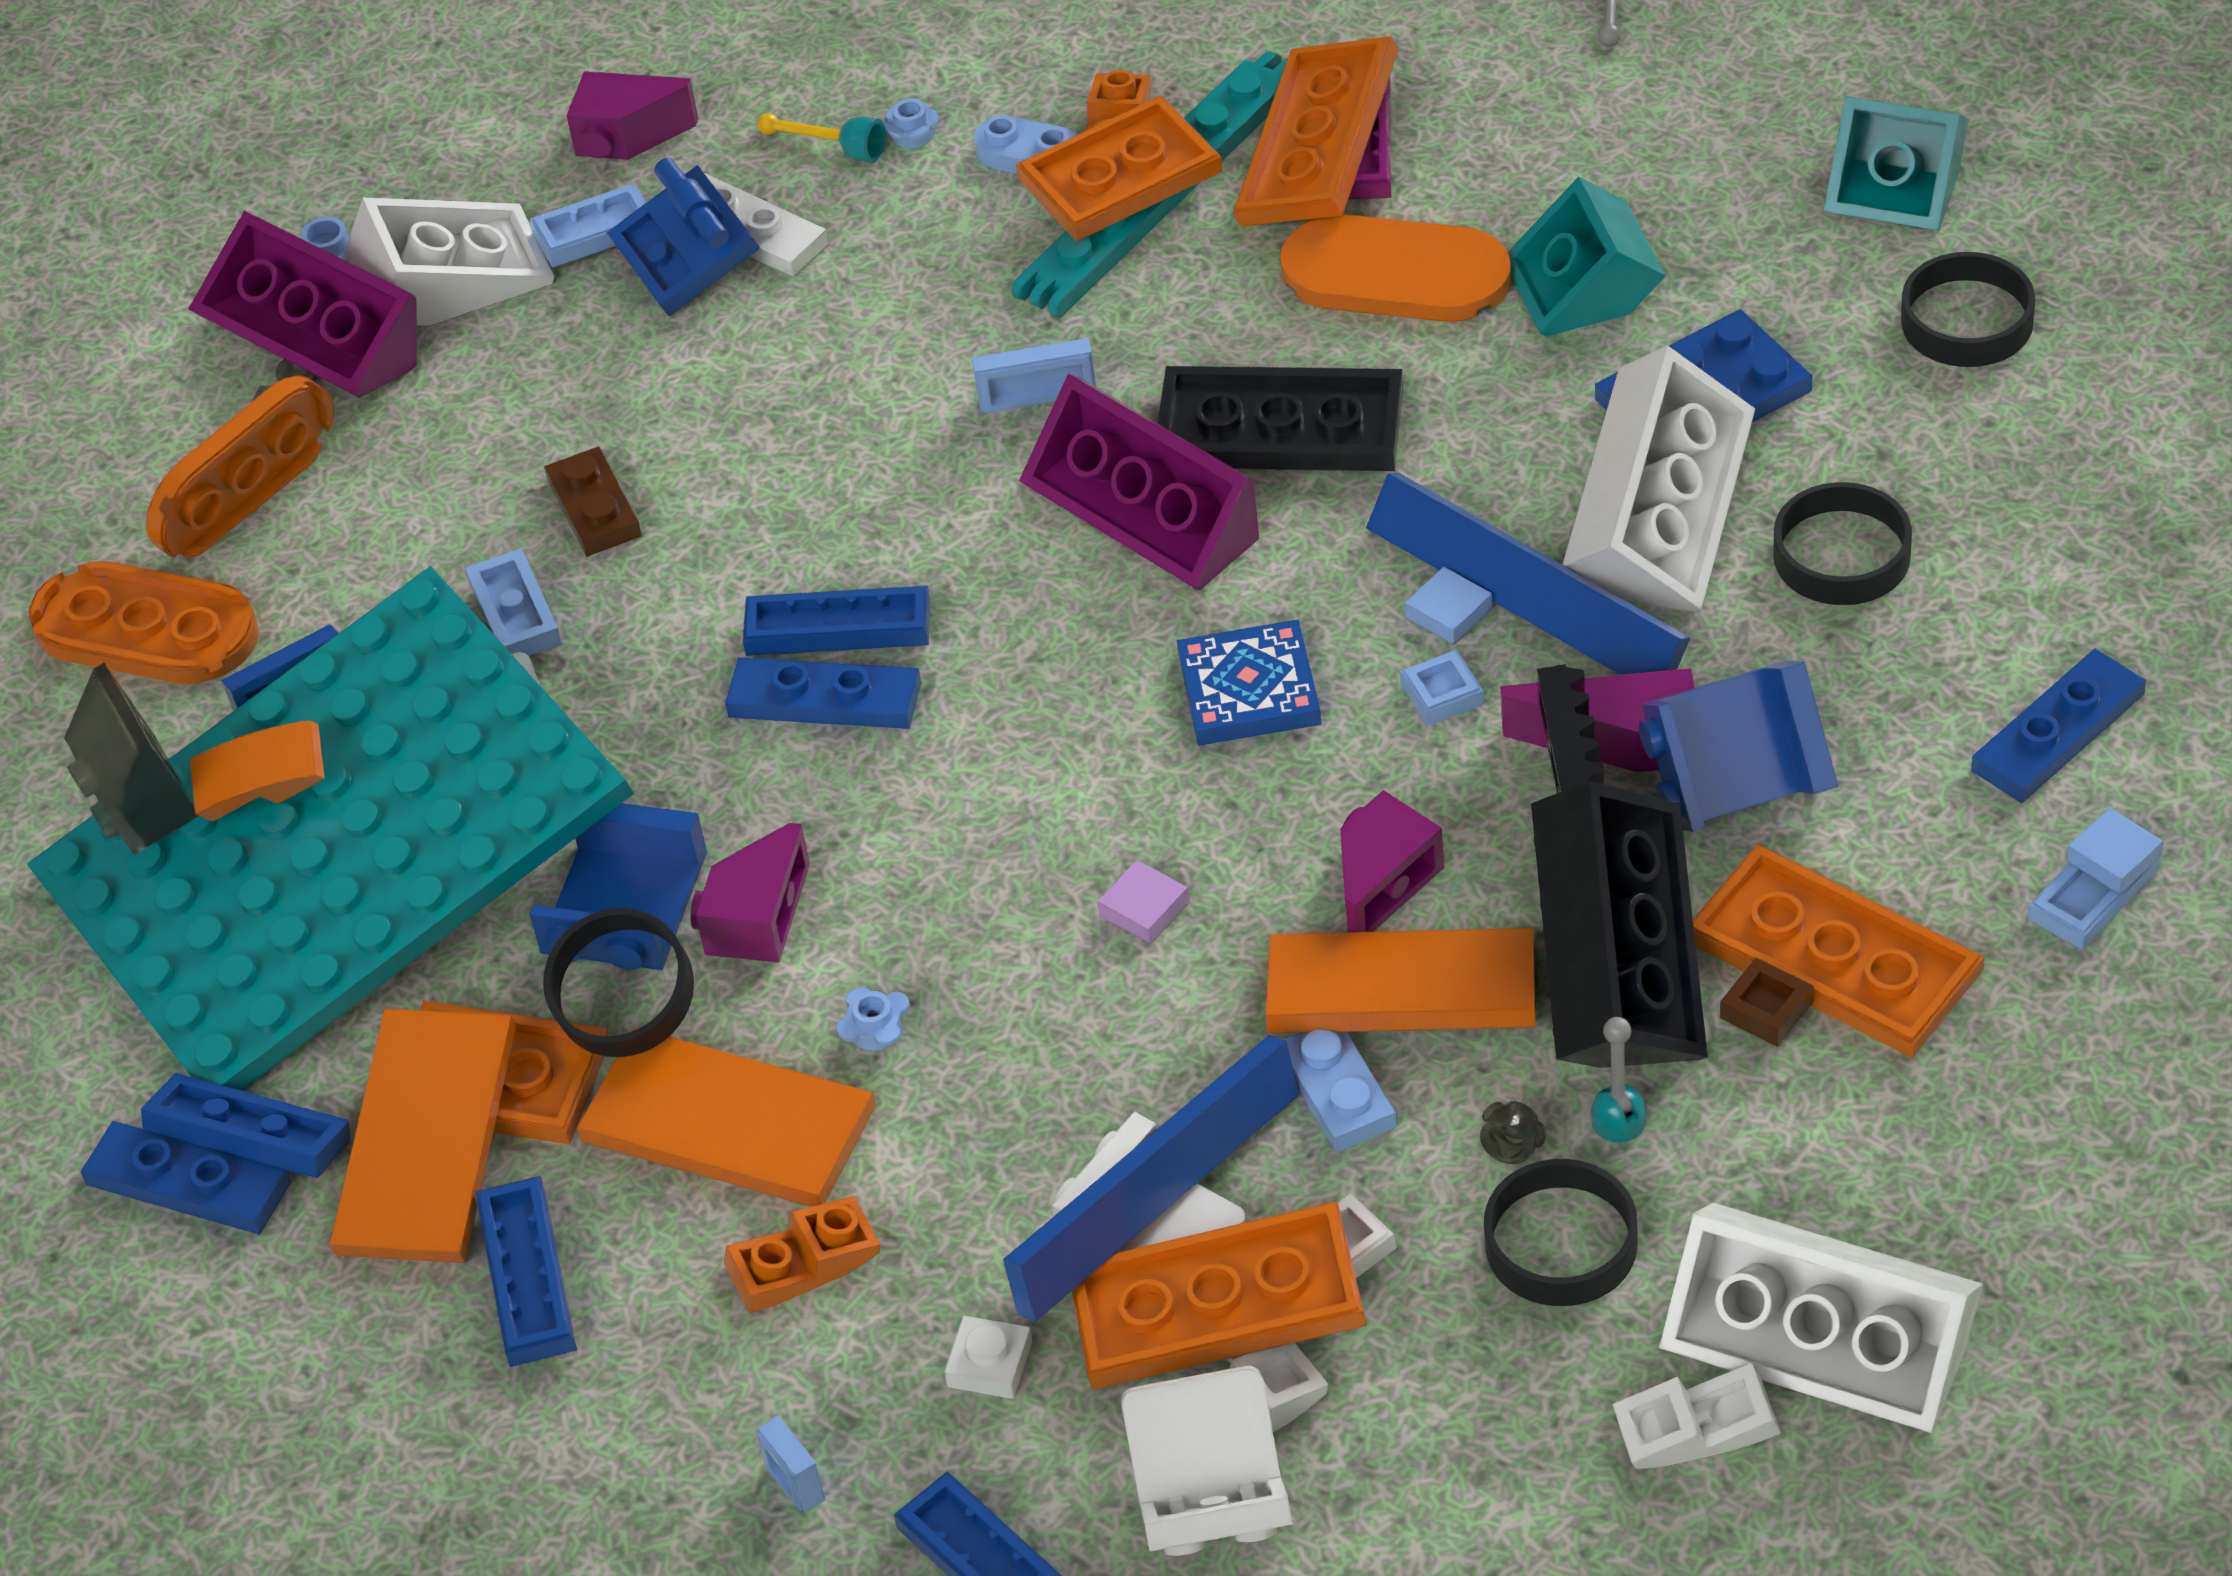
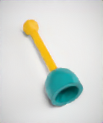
M764 113L757 120L758 130L764 135H772L776 131L837 140L840 142L844 153L856 161L875 163L884 151L886 142L885 125L878 118L866 116L851 118L840 130L778 120L772 113Z

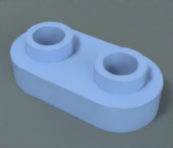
M998 115L979 125L974 133V142L977 158L983 165L1017 173V163L1078 134L1060 126Z

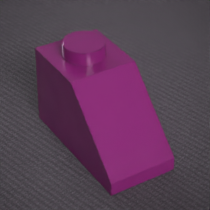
M584 71L566 115L576 156L626 160L695 127L699 119L690 78Z
M1384 790L1365 807H1358L1353 810L1340 828L1348 932H1374L1444 869L1442 827Z
M788 823L711 866L704 891L695 892L690 911L691 926L693 929L699 930L705 955L780 963L810 866L802 824Z

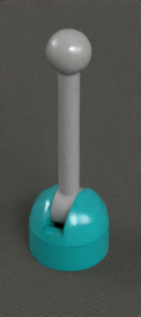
M1613 1017L1605 1023L1603 1029L1606 1040L1611 1043V1085L1596 1094L1591 1107V1121L1594 1131L1601 1138L1620 1143L1633 1140L1643 1132L1646 1125V1106L1639 1091L1625 1084L1624 1043L1631 1035L1630 1024L1624 1018ZM1630 1112L1632 1115L1626 1118L1624 1114Z

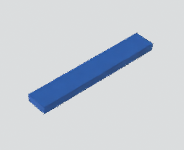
M1401 473L1387 474L1366 529L1437 570L1446 567L1492 593L1493 602L1620 675L1678 669L1690 641L1689 636Z
M1268 1035L1003 1259L1016 1311L1019 1316L1034 1322L1040 1319L1299 1096L1287 1040Z

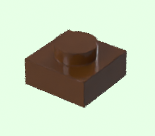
M1755 958L1720 1001V1018L1778 1047L1813 1003L1814 986L1761 959Z

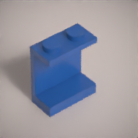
M1785 660L1641 704L1645 720L1639 722L1640 738L1650 759L1656 758L1663 781L1656 785L1657 798L1680 803L1683 830L1694 832L1704 829L1703 821L1797 792L1817 794L1839 787L1805 662Z
M621 803L575 838L578 851L555 907L533 905L530 912V918L541 954L549 955L558 939L579 920L595 912L613 908H630L649 913L664 922L676 936L707 855L698 813ZM620 930L593 940L579 951L572 961L584 959L606 962L626 970H634L639 967L663 970L672 946L664 939L649 932Z

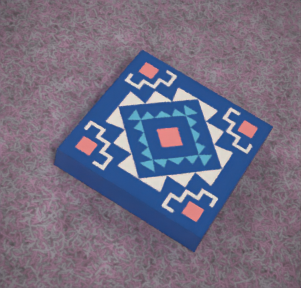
M1299 619L1176 640L1198 746L1322 725L1320 706Z

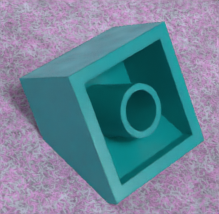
M1845 96L1823 211L1939 231L1959 175L1969 119L1956 113Z
M1579 176L1508 251L1511 277L1539 333L1546 337L1629 315L1666 277L1627 202Z

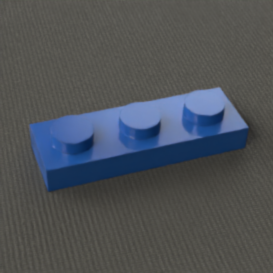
M174 1073L141 1108L142 1126L145 1131L318 1178L350 1142L349 1120L179 1073Z

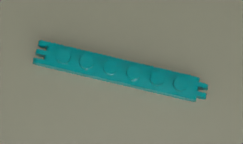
M1266 51L1256 62L1248 59L1244 60L1184 117L1221 156L1222 161L1267 118L1288 58L1281 62L1279 54ZM1199 183L1077 242L1065 231L1015 279L1011 289L1012 295L1023 301L1030 296L1031 305L1040 309H1044L1048 305V312L1061 318Z

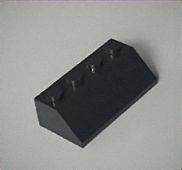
M1589 780L1531 803L1556 1060L1597 1068L1611 1067V1043L1606 1040L1603 1029L1605 1023L1613 1017L1624 1018L1631 1027L1630 1038L1624 1043L1625 1066L1694 1061L1708 1058L1680 803Z

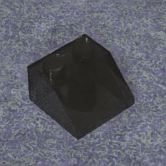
M104 662L95 667L64 736L76 759L67 768L84 796L88 798L95 794L99 802L90 806L89 809L106 837L110 840L119 834L135 855L199 815L195 814L194 803L155 733Z

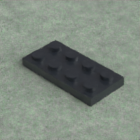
M1166 366L1158 424L1234 469L1395 471L1403 396V370Z

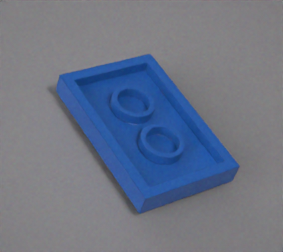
M1741 308L1669 345L1670 348L1754 407L1755 412L1752 422L1812 391L1813 375ZM1618 372L1595 383V400L1606 411Z

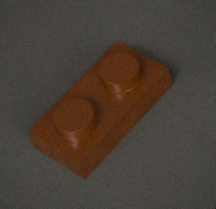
M599 446L544 466L547 481L586 557L642 537L639 521Z

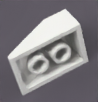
M362 197L345 249L351 264L416 297L417 326H429L550 285L555 278L542 249L532 233L531 226L521 205L516 203Z

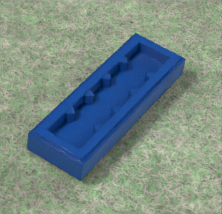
M928 586L746 596L743 629L745 655L929 645L931 604Z
M2094 648L1972 756L1971 771L2020 803H2023L2145 694L2146 679Z
M738 657L725 705L728 718L910 729L921 686L919 668Z
M116 1121L111 1122L80 1171L87 1186L258 1235L263 1231L291 1184L285 1169L152 1133Z
M537 1176L476 1191L475 1195L502 1339L509 1366L513 1367L577 1351L542 1177Z
M948 1471L894 1514L897 1529L948 1576H1062Z

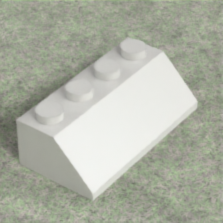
M1668 345L1620 367L1562 565L1625 601L1691 612L1701 610L1755 408Z
M1711 1203L1692 1215L1659 1348L1731 1371L1752 1362L1763 1381L1932 1433L1965 1353L1983 1284L1723 1205Z

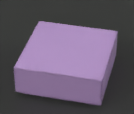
M1136 860L1097 901L1100 917L1151 944L1190 900L1187 886Z

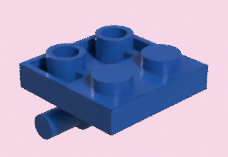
M664 158L656 164L654 173L665 186V189L606 233L662 309L670 316L758 251L760 246L698 165L684 174L672 158Z

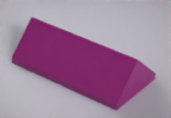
M245 210L188 308L206 320L358 398L404 375L417 366L416 297L413 294Z
M1067 374L1019 481L1193 588L1201 590L1259 539L1254 480L1075 374Z

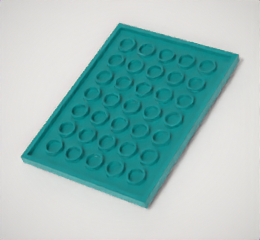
M429 566L28 862L27 865L190 1076L242 1091L634 793L626 779L435 569ZM311 720L319 725L324 780L279 804L258 797L215 821H210L195 814L190 766L191 758L225 742L264 729Z

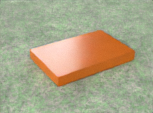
M1160 95L1017 163L1016 169L1018 180L1077 242L1222 172L1221 156Z
M423 1000L420 1010L511 1015L516 1024V1030L493 1133L563 1144L571 1143L604 1056L591 1053L578 1046L567 1036L556 1020ZM569 1022L586 1033L609 1036L608 1029L605 1027Z

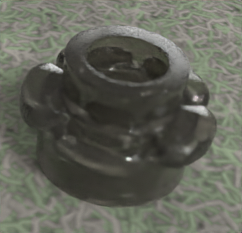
M1510 1101L1505 1105L1502 1102H1494L1487 1106L1482 1114V1120L1485 1124L1480 1131L1481 1145L1492 1158L1505 1164L1522 1163L1530 1154H1534L1536 1147H1542L1545 1142V1127L1543 1123L1538 1121L1536 1113L1526 1104L1517 1101Z

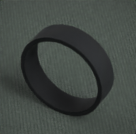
M1955 252L1941 255L1917 267L1906 280L1902 292V330L1907 341L1918 352L1939 363L1958 367H1980L1998 363L2017 353L2031 336L2035 310L2034 288L2029 278L2021 269L2000 257L1980 252ZM1953 281H1979L1992 284L2010 293L2018 300L2025 313L2013 326L1998 334L1981 338H1959L1948 336L1929 328L1916 317L1911 306L1920 295L1940 284Z
M1850 482L1817 485L1792 497L1778 513L1774 524V564L1781 579L1796 593L1810 600L1830 605L1866 603L1889 593L1905 577L1911 560V522L1903 507L1894 498L1876 488ZM1849 511L1865 514L1883 522L1897 535L1902 547L1890 562L1872 572L1856 576H1831L1815 572L1798 563L1787 552L1783 541L1790 530L1809 517L1826 512Z
M613 908L588 915L564 932L552 948L547 959L543 988L548 1008L574 1043L597 1055L626 1057L654 1048L666 1040L679 1027L692 1001L694 974L685 950L675 934L664 922L641 910ZM620 930H641L655 934L668 942L674 948L677 957V981L670 1000L663 1010L649 1023L626 1034L598 1036L579 1030L565 1019L560 998L562 981L573 958L587 944L600 936Z
M1548 1159L1526 1165L1507 1176L1495 1188L1488 1200L1484 1213V1237L1487 1260L1499 1281L1510 1291L1526 1300L1549 1306H1574L1594 1301L1615 1289L1626 1278L1634 1264L1638 1247L1637 1212L1634 1201L1625 1186L1616 1177L1596 1165L1572 1159ZM1550 1188H1573L1592 1193L1612 1205L1623 1218L1628 1229V1235L1619 1252L1605 1265L1586 1274L1562 1278L1538 1275L1513 1263L1499 1248L1494 1238V1231L1504 1212L1524 1196Z

